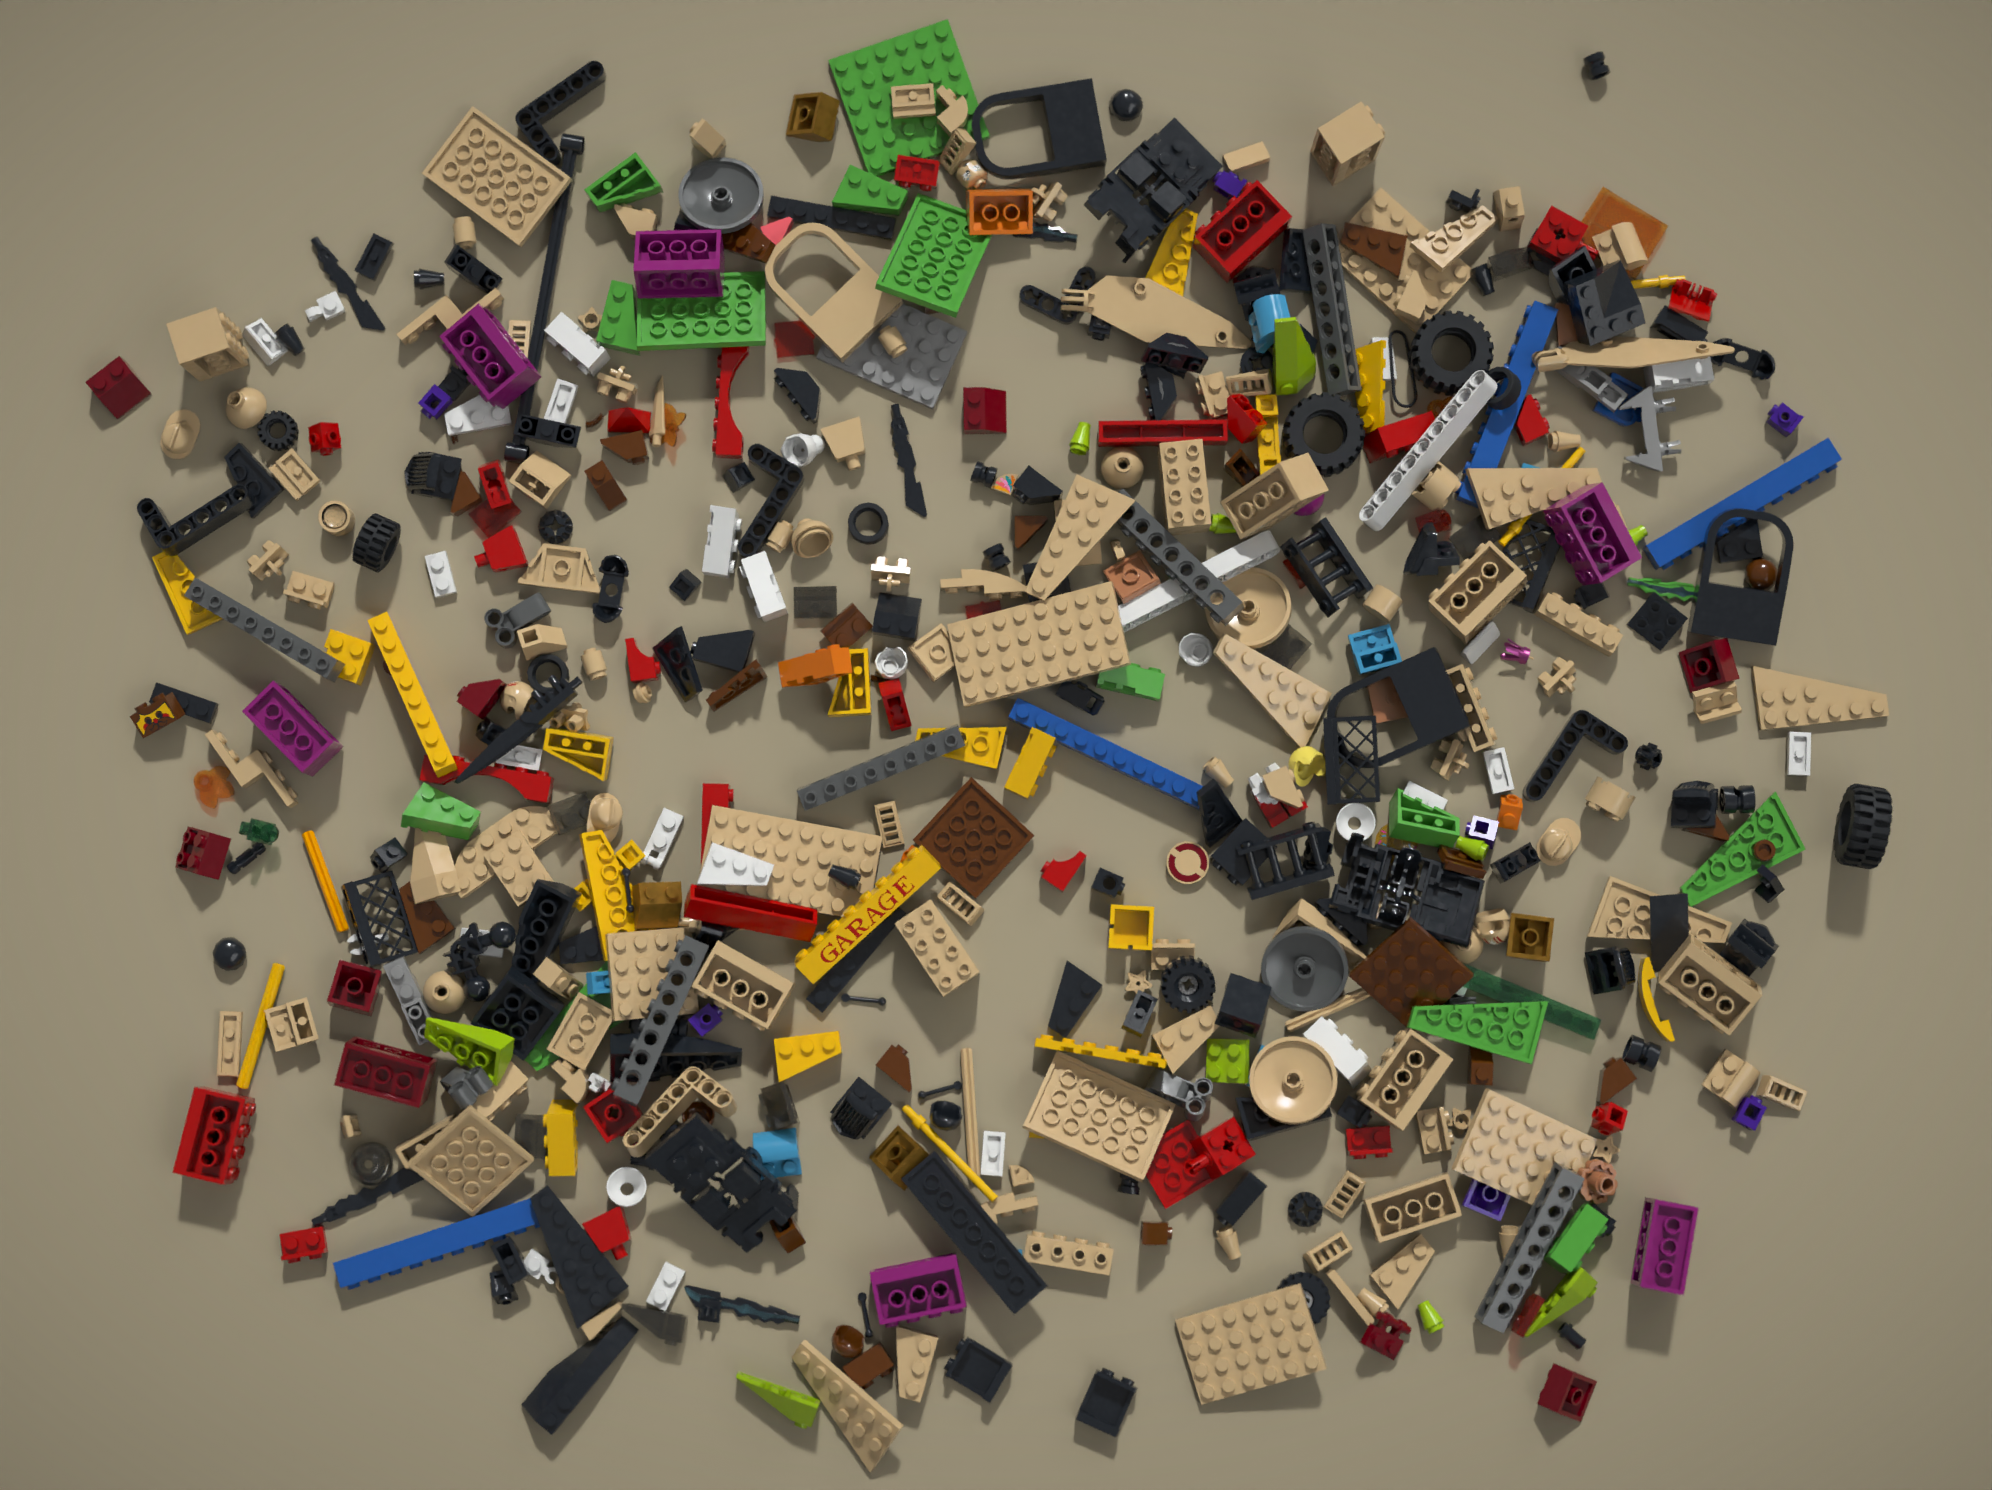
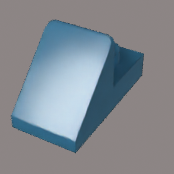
M608 971L586 973L588 995L610 993Z

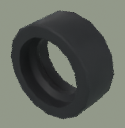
M1505 367L1490 369L1487 374L1496 383L1504 378H1508V386L1500 397L1490 398L1486 404L1495 410L1506 409L1518 399L1521 392V381L1517 375Z
M862 503L856 506L849 515V531L852 537L859 543L866 545L876 544L887 534L889 527L888 517L883 508L877 504ZM863 512H874L881 520L879 531L872 536L862 535L856 528V520Z
M543 654L534 658L529 664L527 678L531 687L534 690L538 689L542 695H546L545 692L552 690L553 687H543L536 680V671L540 665L548 662L554 663L561 671V678L564 677L568 681L570 678L569 669L565 662L552 654Z

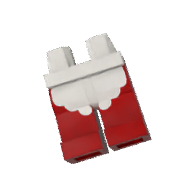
M1273 763L1266 767L1265 770L1267 773H1270L1280 767ZM1258 773L1248 778L1252 789L1250 793L1254 797L1270 829L1308 807L1305 801L1302 802L1303 806L1299 809L1284 803L1280 804L1279 801L1269 798Z

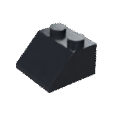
M1582 246L1549 269L1548 285L1557 302L1569 305L1563 282L1596 269L1586 246Z
M1029 465L1013 485L1014 498L1023 505L1025 502L1028 505L1052 503L1055 500H1061L1063 491Z
M880 592L872 628L873 635L915 641L922 599Z

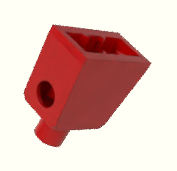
M513 525L484 540L482 544L485 552L474 556L478 568L490 564L495 573L523 568L529 565Z
M618 1206L582 1223L601 1253L611 1249L616 1261L628 1255L623 1243L631 1239V1234L622 1206Z

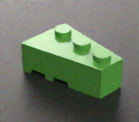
M636 152L584 189L588 198L599 212L613 209L615 205L621 206L622 203L628 204L663 192L659 182Z
M850 164L834 196L832 205L833 207L852 209L854 211H869L877 214L900 216L908 199V191Z
M611 280L596 342L600 347L640 356V351H637L635 289L632 284Z
M1131 663L1128 666L1099 673L1096 688L1159 701L1165 674L1161 673V670L1149 667V669L1140 668L1138 664Z
M424 782L402 814L401 827L407 828L409 826L419 828L424 832L429 830L439 832L444 836L469 840L479 825L481 811Z
M1397 788L1389 802V837L1439 847L1440 845L1453 847L1460 836L1459 818L1436 806L1432 808L1421 803L1422 799L1418 797L1413 799L1403 794V790Z
M1588 1203L1582 1204L1565 1225L1566 1228L1560 1237L1554 1239L1553 1247L1548 1254L1545 1253L1543 1260L1560 1273L1576 1272L1583 1262L1580 1260L1585 1253L1588 1254L1595 1245L1593 1241L1596 1236H1601L1606 1230L1607 1225L1605 1224L1608 1218Z

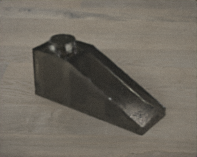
M626 1302L622 1304L621 1308L659 1339L665 1340V1344L677 1346V1343L683 1342L688 1315Z

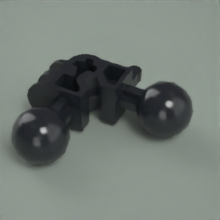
M472 922L466 933L462 934L451 945L450 951L443 954L444 957H450V961L446 965L454 968L450 975L464 972L467 980L464 982L463 992L467 999L473 1002H481L489 996L490 983L486 978L480 976L476 969L481 964L477 955L484 953L488 946L493 945L499 949L512 946L516 939V930L511 924L497 922L490 928L489 933L483 935L482 931H479L477 923ZM459 946L465 947L466 950H465V951H464L463 949H460V950H459L458 947H459Z

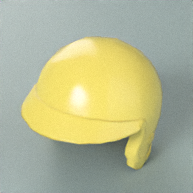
M1300 747L1289 758L1288 768L1289 770L1292 769L1298 786L1304 787L1308 785L1314 774L1318 777H1324L1326 774L1325 757L1313 747Z

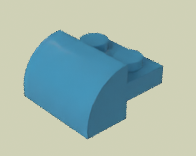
M1267 295L1252 303L1254 311L1248 318L1256 351L1259 353H1265L1274 343V319L1290 318L1285 295Z
M1390 624L1348 635L1353 661L1359 675L1384 669L1402 661Z
M796 1128L753 1133V1148L761 1155L762 1166L775 1178L802 1174Z

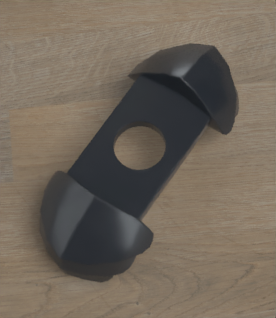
M1722 338L1713 342L1715 344L1731 346L1735 349L1734 353L1711 356L1713 364L1722 366L1726 362L1752 371L1751 376L1761 380L1769 379L1775 372V360L1766 350L1758 351L1732 342L1733 339ZM1739 351L1748 353V359L1745 362L1736 360V354Z
M618 555L606 556L599 568V572L603 573L599 602L593 603V614L603 623L612 622L619 617L623 610L620 602L625 577L629 576V570L626 561ZM609 584L617 586L618 591L616 595L608 596L606 594V587Z

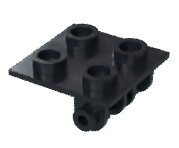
M1653 592L1627 625L1661 651L1688 618L1657 593Z

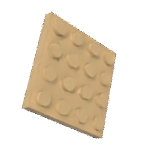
M689 927L605 934L613 1021L648 1018L650 1011L647 1008L651 999L656 1000L659 992L656 991L660 980H665L668 975L665 969L669 960H674L677 955L674 949L678 940L683 941L685 935L692 938V933L688 932ZM683 956L680 958L682 965L689 966L692 964L689 957ZM673 976L671 978V982L675 986L683 983L680 976ZM692 985L678 1015L696 1014L699 1011L698 997L695 993L696 988L692 987ZM665 995L662 997V1002L665 1005L670 1006L674 1003L671 996Z
M469 1105L410 1159L408 1166L473 1217L534 1161V1157Z

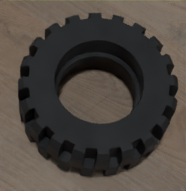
M1451 310L1444 311L1441 315L1437 313L1422 324L1412 340L1411 350L1409 351V358L1412 361L1410 363L1411 369L1415 370L1417 380H1422L1424 382L1423 386L1427 389L1431 387L1436 394L1444 392L1445 396H1452L1453 393H1457L1474 372L1483 370L1487 373L1490 369L1494 356L1492 354L1494 349L1493 342L1489 340L1491 335L1489 331L1485 332L1483 329L1485 325L1481 321L1479 323L1474 321L1475 317L1471 314L1467 317L1463 315L1464 312L1462 311L1452 313ZM1453 335L1461 338L1468 345L1471 359L1467 367L1461 371L1452 372L1444 370L1437 365L1432 356V346L1439 337Z
M1322 392L1321 395L1314 393L1306 399H1301L1290 410L1282 429V446L1285 447L1284 452L1286 456L1291 459L1309 453L1320 475H1324V477H1331L1335 473L1338 475L1344 469H1348L1362 450L1365 438V430H1363L1364 421L1363 418L1359 417L1360 412L1358 409L1351 406L1352 402L1348 399L1344 401L1340 399L1341 396L1338 394L1330 396L1329 392ZM1314 417H1329L1340 425L1343 431V441L1336 451L1329 454H1321L1313 451L1305 443L1303 437L1304 427Z
M1855 783L1846 789V793H1844L1839 806L1834 835L1835 858L1842 865L1871 870L1881 863L1888 845L1893 812L1892 798L1890 792L1885 788Z

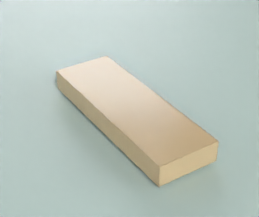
M220 1011L217 1076L239 1077L243 1012Z
M1334 1269L1328 1270L1325 1274L1365 1324L1369 1326L1370 1323H1374V1318Z

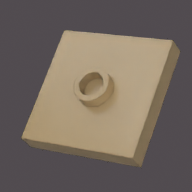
M942 623L907 648L933 682L956 667L949 632Z

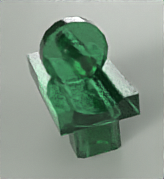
M250 819V823L241 822L239 834L246 835V840L272 845L278 839L279 830L276 824Z

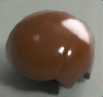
M1756 558L1747 564L1745 580L1751 588L1768 591L1775 586L1778 570L1770 560Z
M694 1101L682 1113L683 1123L696 1112L711 1125L715 1121V1111L703 1101Z
M840 1325L836 1327L831 1343L837 1354L845 1358H854L861 1353L865 1337L852 1326Z

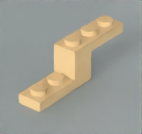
M495 288L462 314L450 298L445 295L396 335L405 345L408 343L412 344L420 337V333L433 328L436 325L435 321L438 319L446 329H449L478 303L487 310L493 311L502 304L501 301L504 298Z
M210 730L205 734L241 787L248 788L260 778L266 776L287 807L293 808L298 804L296 797H298L297 793L291 786H286L284 783L285 776L279 769H274L271 764L273 759L266 751L263 753L257 749L238 763V760H240L239 756L233 749L229 750L226 745L228 741L221 732L217 733L214 730Z

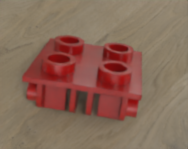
M1683 278L1681 280L1677 279L1672 287L1668 308L1673 309L1677 313L1690 315L1696 320L1709 322L1712 304L1717 297V293L1713 289L1704 287L1700 294L1702 285H1699L1697 291L1694 292L1696 283H1693L1690 289L1692 282Z

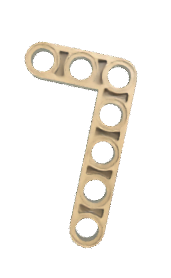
M689 1067L626 1132L623 1137V1143L631 1156L640 1157L644 1155L696 1098H699L721 1116L730 1117L737 1111V1104L732 1094L699 1068Z

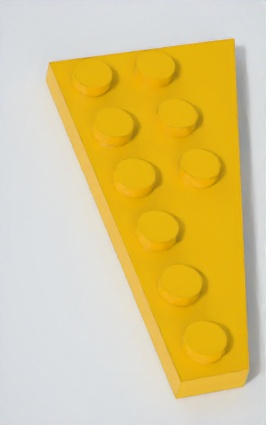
M598 830L581 833L579 836L603 960L605 962L607 961L605 934L657 929H635L634 911L632 913L626 911L625 880L621 875L623 867L622 865L620 866L616 859L615 852L603 831ZM629 882V885H630V894H631V902H632V905H633V896H632V886H633V885H632V883Z
M1041 1034L1040 1038L1035 1039V1047L1166 1068L1167 1060L1161 1059L1162 1054L1148 1052L1147 1056L1140 1055L1138 1050L1126 1049L1125 1053L1119 1052V1047L1105 1045V1048L1101 1049L1096 1048V1043L1083 1042V1045L1074 1044L1075 1040L1062 1038V1042L1053 1041L1054 1036Z

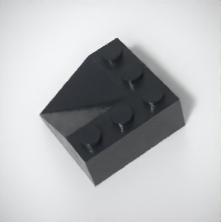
M1621 260L1563 282L1579 343L1592 346L1646 323L1641 302Z
M511 966L475 1014L470 1024L476 1027L496 1030L515 1038L513 1054L524 1061L559 1015L565 1003Z

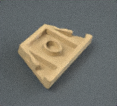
M543 543L535 558L529 563L525 573L518 579V584L600 594V587L586 548Z

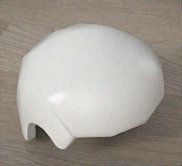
M1190 633L1180 641L1179 655L1191 666H1202L1208 663L1212 657V644L1204 635Z
M898 646L896 648L886 647L875 659L876 671L886 679L900 677L905 673L908 666L906 652Z

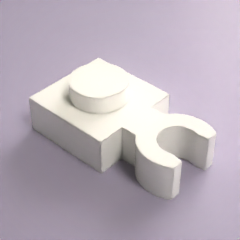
M531 1249L524 1260L530 1275L537 1279L544 1275L548 1283H555V1280L550 1278V1273L552 1271L556 1272L555 1267L548 1266L551 1260Z

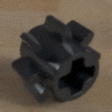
M1648 743L1647 746L1643 744L1637 749L1635 759L1637 760L1636 763L1640 764V768L1649 771L1650 767L1655 769V767L1661 764L1662 753L1661 750L1657 749V745Z

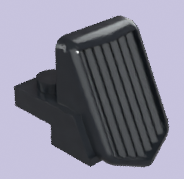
M1250 266L1237 277L1232 278L1238 304H1242L1244 317L1248 322L1249 315L1254 311L1253 302L1267 295L1280 294L1274 268Z
M419 452L413 455L404 471L406 487L414 495L453 501L462 458L432 452Z
M1427 522L1423 525L1406 559L1403 574H1416V576L1438 575L1439 566L1460 565V557L1454 544L1449 541L1437 542V531L1432 522Z
M1697 780L1681 783L1673 790L1671 808L1672 828H1716L1718 789H1714V784Z
M1744 918L1727 940L1728 944L1719 955L1750 977L1757 967L1762 969L1779 945L1775 943L1767 926L1747 921Z
M1617 946L1585 952L1594 995L1626 989V985L1635 983V967L1628 948L1617 949Z
M858 1077L830 1111L832 1114L831 1120L840 1135L854 1140L860 1138L864 1140L892 1103Z

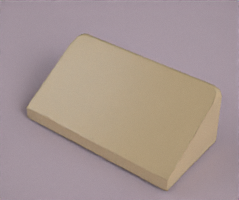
M1263 141L1223 155L1228 172H1233L1234 174L1270 161V155Z

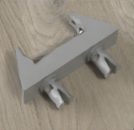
M1648 386L1618 407V410L1630 408L1636 410L1637 407H1641L1643 436L1647 454L1640 452L1639 455L1624 457V460L1655 471H1663L1662 456L1681 454V449H1670V447L1681 444L1680 440L1664 443L1659 441L1656 420L1657 413L1676 411V407L1665 406V404L1675 402L1674 397L1655 400L1652 386Z

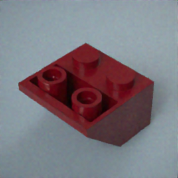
M188 826L183 835V843L176 858L175 868L219 880L231 838Z

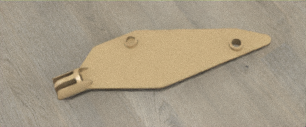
M1105 276L1088 290L1062 289L1061 291L1062 294L1081 295V297H1061L1062 303L1080 304V306L1061 305V310L1088 312L1146 343H1151L1165 333H1171L1187 337L1196 346L1248 349L1251 347V341L1230 321L1149 278ZM1219 333L1224 335V340L1218 338Z
M1614 336L1592 346L1579 343L1578 341L1569 342L1562 349L1555 348L1534 352L1531 358L1539 372L1560 370L1567 365L1632 369L1698 358L1706 359L1711 356L1734 353L1735 349L1731 346L1705 341Z

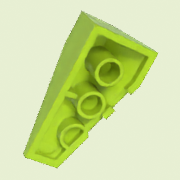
M1296 317L1274 319L1273 381L1276 395L1297 394L1316 375V358L1310 350L1309 343L1306 341Z
M431 1017L426 1019L424 1037L444 1053L449 1052L457 1058L456 1062L461 1066L465 1064L470 1069L481 1066L493 1082V1085L497 1086L500 1083L513 1056L515 1038L496 1030Z
M1579 1267L1576 1272L1567 1273L1520 1333L1528 1337L1585 1300L1586 1297L1590 1298L1596 1292L1597 1288L1595 1286L1598 1282L1582 1267Z
M742 1372L737 1373L736 1378L788 1419L795 1421V1426L807 1429V1426L812 1427L821 1402L820 1399Z

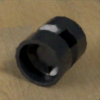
M1742 785L1738 789L1734 786H1721L1719 792L1721 813L1734 814L1737 810L1740 813H1754L1756 799L1753 785Z
M1631 1035L1623 1051L1622 1059L1624 1062L1632 1065L1638 1063L1640 1068L1652 1072L1658 1062L1661 1046L1653 1042L1645 1043L1644 1039Z

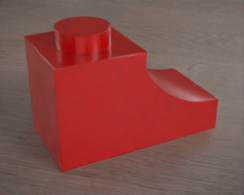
M500 460L479 465L477 469L491 509L512 503Z
M634 638L625 639L631 682L634 684L658 680V674H661L660 661L656 662L654 656L648 657L641 653Z
M899 678L878 683L891 731L912 726Z
M1079 851L1073 858L1067 861L1059 862L1054 859L1051 863L1046 861L1040 871L1043 873L1041 878L1063 892L1087 855Z

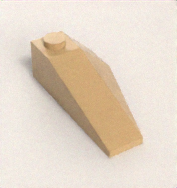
M415 828L410 887L414 904L456 896L461 891L446 837L439 832L429 830L424 832L419 828Z
M1302 898L1288 910L1272 937L1273 939L1281 932L1294 927H1315L1329 933L1341 944L1347 956L1348 971H1352L1366 958L1326 916L1322 915L1316 907Z

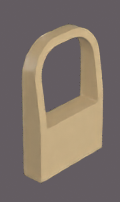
M806 223L794 228L774 247L765 264V275L772 292L842 363L903 305L902 298L875 289L879 275L835 231L823 224ZM808 234H817L827 238L852 263L858 272L815 314L810 316L777 283L774 277V267L778 258L800 237Z

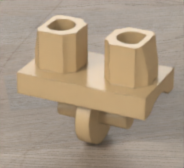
M1051 183L1048 188L1044 184L1039 189L1032 187L1033 204L1036 205L1033 210L1034 218L1041 217L1048 222L1053 220L1057 212L1049 207L1052 201L1062 205L1068 197L1060 189L1062 187L1060 183Z
M620 366L619 370L611 368L609 374L616 376V378L598 373L597 379L599 383L597 392L601 395L608 397L611 388L614 387L619 389L615 399L627 404L631 395L636 394L637 389L635 385L622 381L623 379L631 380V375L625 373L626 367Z
M268 540L262 547L266 553L261 558L257 555H252L247 560L250 566L248 570L260 581H263L267 576L270 577L274 572L280 576L282 571L279 568L284 564L283 560L289 555L279 544H274Z
M877 557L875 564L871 566V580L879 581V585H887V592H891L892 586L900 587V583L909 584L910 568H908V560L897 559L895 567L888 566V559L886 557Z
M1558 657L1552 664V668L1557 673L1552 677L1545 671L1538 677V682L1543 687L1545 695L1550 698L1556 691L1562 695L1566 690L1570 693L1575 690L1572 685L1577 680L1573 676L1576 672L1574 668L1575 663L1571 660L1567 662Z
M577 702L572 703L571 706L566 705L549 720L551 728L558 729L560 726H566L570 732L575 733L579 729L588 731L590 728V724L587 721L588 711L587 709H582V705Z
M1456 739L1453 742L1442 740L1439 751L1447 754L1445 761L1435 758L1431 769L1447 781H1449L1452 772L1459 774L1461 768L1468 769L1469 764L1464 762L1467 754L1461 752L1464 745Z

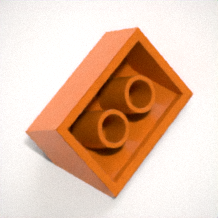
M1030 189L966 190V215L969 235L1033 234V191Z

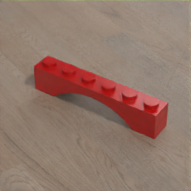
M750 346L722 347V355H718L717 368H721L720 376L716 377V389H719V397H715V410H718V418H714L713 430L717 431V437L712 441V452H716L717 458L743 459L744 437L732 418L730 390L736 371L749 355Z
M424 755L419 780L446 785L456 780L471 763L464 762V757L452 756L458 769L438 778L428 755ZM494 763V767L487 766L475 774L502 779L515 787L525 799L550 804L554 778L549 777L548 772L537 771L536 774L528 773L526 768L516 767L515 770H509L507 765Z

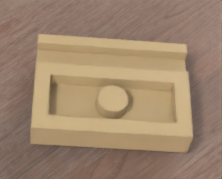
M933 83L891 87L893 119L936 116Z
M292 448L279 458L273 466L268 468L296 501L300 500L299 498L321 482Z

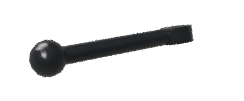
M624 868L621 871V875L625 880L626 911L632 913L634 906L631 902L628 877L630 870Z
M846 993L841 996L843 1002L851 1000L878 1003L881 1006L886 1004L884 997L879 999L854 997Z
M956 1081L953 1085L927 1092L920 1091L918 1098L925 1099L926 1096L951 1089L959 1090L962 1084Z
M861 1292L858 1295V1299L861 1301L866 1327L865 1336L871 1338L873 1331L870 1330L865 1300L867 1296Z

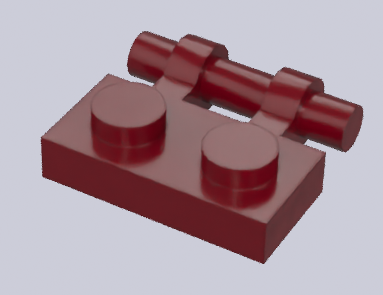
M1379 1311L1376 1314V1319L1379 1320L1377 1325L1369 1324L1360 1343L1395 1360L1404 1343L1399 1336L1402 1333L1410 1334L1411 1327L1405 1321L1395 1319L1392 1314ZM1391 1326L1392 1328L1388 1333L1386 1329L1387 1327Z

